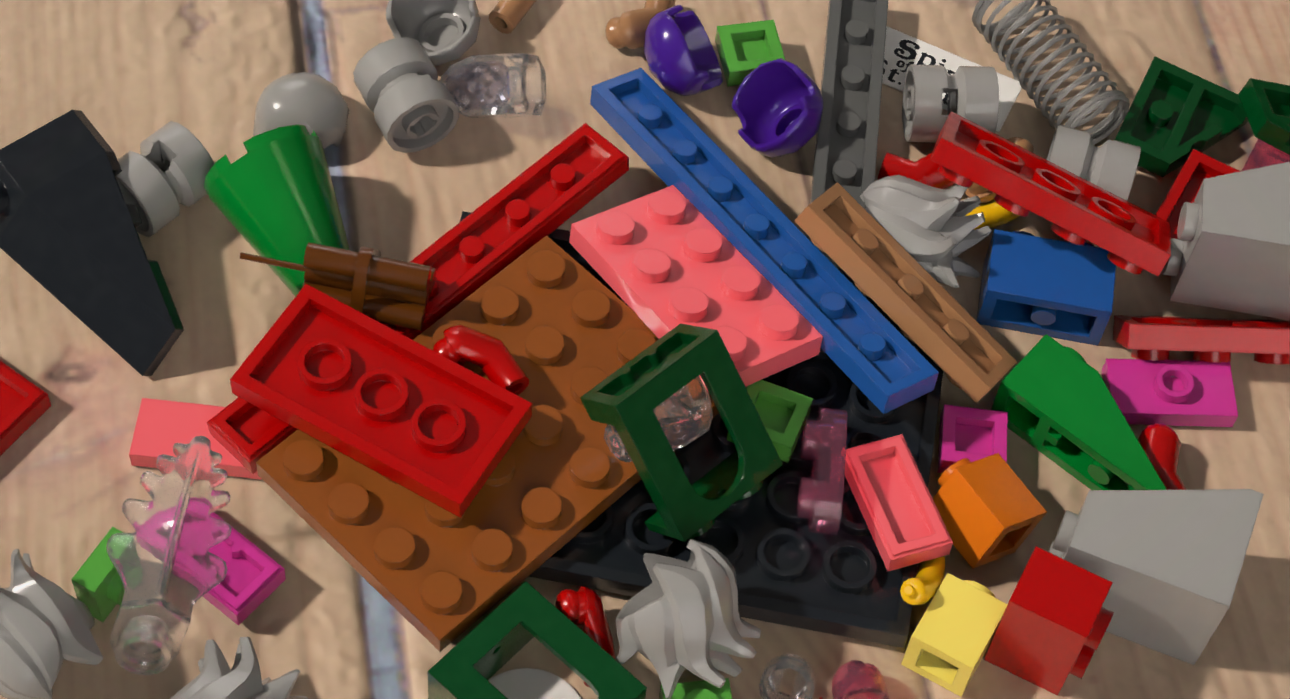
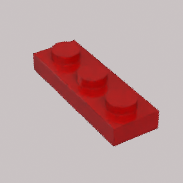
M1114 315L1113 340L1123 347L1131 349V357L1136 359L1164 361L1169 360L1170 351H1193L1192 359L1204 362L1225 363L1231 361V353H1254V361L1278 365L1290 364V321Z

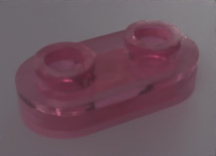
M820 407L817 420L805 419L801 459L812 460L811 478L801 477L797 517L809 518V532L837 535L844 492L847 410Z

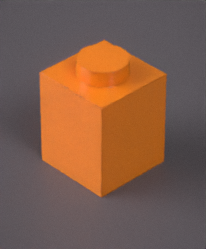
M999 453L971 462L968 458L955 462L939 477L938 484L941 488L933 497V501L953 541V545L972 569L1015 553L1047 513Z

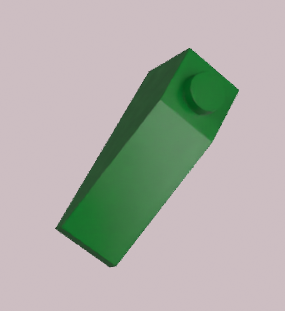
M1046 334L1001 381L991 410L1008 412V429L1089 489L1167 490L1099 372L1087 364L1085 359L1074 349L1062 346Z

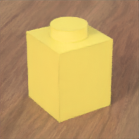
M947 573L913 632L901 665L961 697L989 648L1008 604L997 599L984 585L971 580L963 581Z

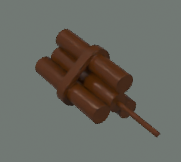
M309 242L305 250L303 265L240 253V259L304 271L302 288L305 284H308L380 323L421 331L423 328L426 305L434 286L436 268L381 257L380 250L361 246L359 252Z

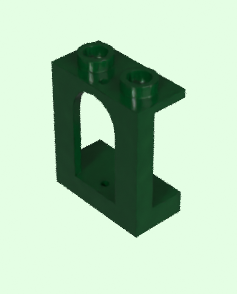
M680 323L580 397L591 420L615 426L658 512L645 521L650 531L684 542L687 539L698 537L707 532L714 525L715 517L734 502L748 498L759 491L763 486V480L783 465L718 330ZM700 375L736 446V451L691 485L653 410Z
M526 581L427 671L428 699H508L488 680L535 637L585 681L597 695L598 699H645L647 691L645 685Z

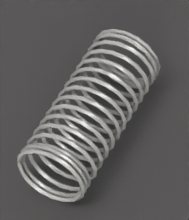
M979 0L972 16L973 25L980 34L984 35L986 42L991 44L993 51L998 53L1000 61L1005 63L1007 70L1012 72L1014 79L1019 81L1021 88L1027 91L1028 97L1034 100L1036 108L1041 109L1043 117L1049 120L1051 127L1056 129L1058 125H1061L1063 119L1069 118L1065 125L1062 126L1075 129V127L1081 126L1095 118L1106 109L1111 101L1119 100L1112 112L1098 124L1084 132L1090 133L1093 143L1096 144L1109 136L1122 123L1129 110V99L1125 96L1124 92L1117 90V85L1110 80L1109 73L1102 71V66L1095 61L1094 54L1087 52V46L1080 42L1079 35L1073 33L1072 26L1065 23V18L1058 15L1057 8L1051 5L1050 0H1024L1012 8L1001 20L992 23L995 16L1012 1L1004 0L992 12L986 25L982 24V18L994 0ZM1038 1L1034 8L1029 11L1034 2ZM1042 1L1045 2L1046 6H1041ZM1045 10L1038 20L1026 27L1018 36L1008 39L1014 30L1024 25L1034 14ZM1049 10L1053 12V15H1048ZM1052 20L1046 29L1031 38L1025 45L1014 49L1021 39L1031 34L1042 23ZM1056 20H1059L1060 24L1055 25ZM1059 29L1052 39L1039 47L1031 55L1022 58L1030 47L1037 44L1048 33ZM1064 29L1067 30V34H1062ZM1004 35L1001 41H996L997 36ZM1066 38L1063 44L1043 61L1029 67L1039 55L1048 50L1054 43ZM1071 38L1074 39L1075 43L1069 44ZM1011 44L1008 50H1003L1004 45ZM1078 47L1082 49V52L1076 53ZM1073 48L1068 56L1051 70L1038 75L1046 64L1053 61L1062 52ZM1019 53L1015 60H1010L1011 54ZM1080 57L1069 71L1055 81L1045 85L1054 73L1067 63ZM1085 57H1088L1090 62L1083 63ZM1026 62L1022 69H1017L1018 64ZM1087 67L1082 75L1072 84L1052 94L1072 74ZM1092 67H1096L1097 71L1091 72ZM1034 71L1030 78H1024L1025 73ZM1103 76L1104 81L1098 82L1099 77ZM1094 77L1081 92L1069 100L1060 103L1071 90L1082 82ZM1041 80L1037 87L1032 88L1033 82ZM1107 86H1111L1112 90L1105 92ZM1101 87L1085 104L1068 112L1078 100L1089 92ZM1049 89L1044 97H1039L1040 91ZM1057 98L1052 106H1046L1047 101ZM1065 107L1060 115L1054 116L1055 110Z

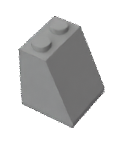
M1290 162L1206 178L1203 180L1194 202H1184L1178 221L1177 239L1171 238V256L1162 270L1163 275L1171 276L1170 301L1290 320Z
M1252 489L1089 490L1079 514L1066 510L1054 542L1052 541L1048 552L1113 582L1102 607L1114 612L1106 632L1195 665L1230 607L1264 494Z

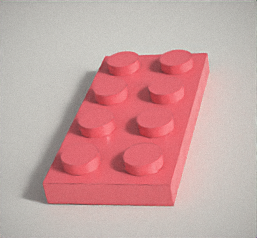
M674 185L571 224L569 243L637 314L658 339L680 323L718 330L745 387L819 355L823 336ZM697 376V381L707 390L701 376Z

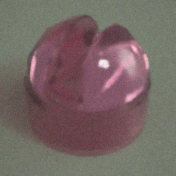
M851 660L841 665L832 678L831 691L833 699H889L884 677L879 668L870 663L865 664L859 660Z

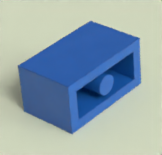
M994 229L983 263L976 321L980 325L1041 336L1047 334L1052 338L1098 346L1112 314L1116 265L1107 258L1109 251L1089 243L1077 245L1070 242L1036 237L1024 231L1009 232Z

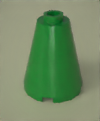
M296 124L278 127L256 135L243 142L248 152L232 164L225 154L215 162L206 174L204 188L210 200L259 256L303 265L305 250L309 242L350 250L323 144L314 130L310 135L306 126ZM267 264L296 297L302 289L305 272Z

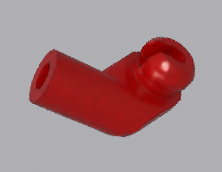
M1155 423L1148 425L1142 430L1138 441L1167 490H1187L1177 474L1181 446L1178 435L1165 424Z

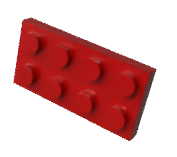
M952 111L950 112L939 133L930 157L931 161L940 165L938 172L942 176L963 187L970 188L973 183H976L996 193L994 200L1014 214L1026 217L1031 211L1052 222L1050 228L1054 233L1071 243L1084 245L1086 240L1109 251L1107 258L1118 267L1130 273L1139 275L1144 269L1159 277L1171 256L1169 222Z
M308 284L304 285L230 379L231 390L234 395L460 518L532 417L531 402Z

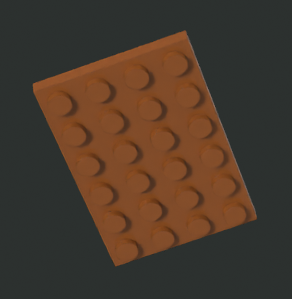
M547 235L413 339L433 350L434 344L445 337L443 333L445 329L456 325L469 327L500 339L529 379L528 387L518 396L532 403V417L461 518L300 430L295 431L256 462L258 476L439 652L641 480L615 426L591 420L580 397L659 339L629 306ZM466 361L463 367L488 379L479 366L469 361ZM696 378L653 410L673 451L679 448L719 413L709 392Z

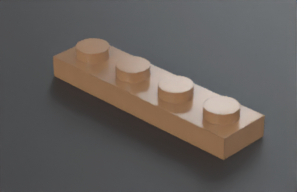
M838 182L810 203L794 220L810 237L812 243L819 250L826 253L854 281L860 292L871 298L899 326L904 336L913 343H916L945 372L949 381L962 389L975 403L984 397L1017 363Z

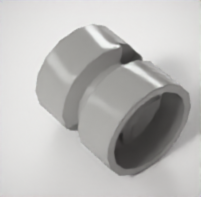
M408 37L393 38L378 44L358 61L353 72L354 83L366 105L374 113L378 127L393 150L408 153L426 149L444 139L455 127L459 118L458 106L446 85L438 81L437 70L418 40Z
M910 64L908 66L904 80L902 101L903 132L907 142L936 143L939 133L951 111L996 133L999 111V85L995 68L959 66L954 75H950L942 65ZM942 93H948L947 115H941Z
M170 121L140 143L141 154L129 151L118 159L122 172L115 176L125 203L136 205L142 224L136 227V231L146 237L154 235L179 216V204L190 207L207 195L204 188L205 176L215 164L202 143L187 128L173 121Z
M1058 125L1046 160L1127 201L1136 174L1141 147L1117 140H1107L1101 147H1096L1090 133Z

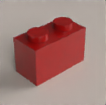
M1036 546L1009 600L984 660L1058 696L1069 673L1082 679L1095 650H1097L1109 626L1114 612L1102 607L1113 582Z

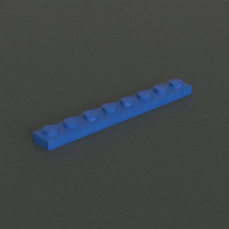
M642 68L592 86L590 105L668 187L674 185L823 336L821 349L883 414L934 390L939 372Z

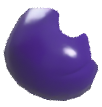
M677 5L656 14L650 20L645 32L644 53L651 74L665 89L681 96H691L721 85L723 77L716 53L700 19L693 11L680 12L684 9L681 5Z
M782 58L762 63L747 75L732 101V109L736 112L742 123V128L738 130V134L753 150L771 158L781 157L801 149L818 132L824 108L822 94L813 79L796 64Z

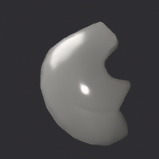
M389 0L386 8V20L394 38L408 37L418 40L426 50L434 66L459 59L476 42L481 18L478 14L479 10L475 0Z
M308 72L290 73L274 80L263 90L256 105L253 136L278 127L298 124L306 126L310 135L314 130L322 141L324 149L332 144L338 147L346 131L349 108L337 86L322 76Z

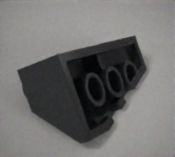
M71 110L0 149V248L142 376H152L184 331V327L158 262L148 260L136 231V227L142 224L136 205L125 203L115 177L122 172L115 152L81 110Z

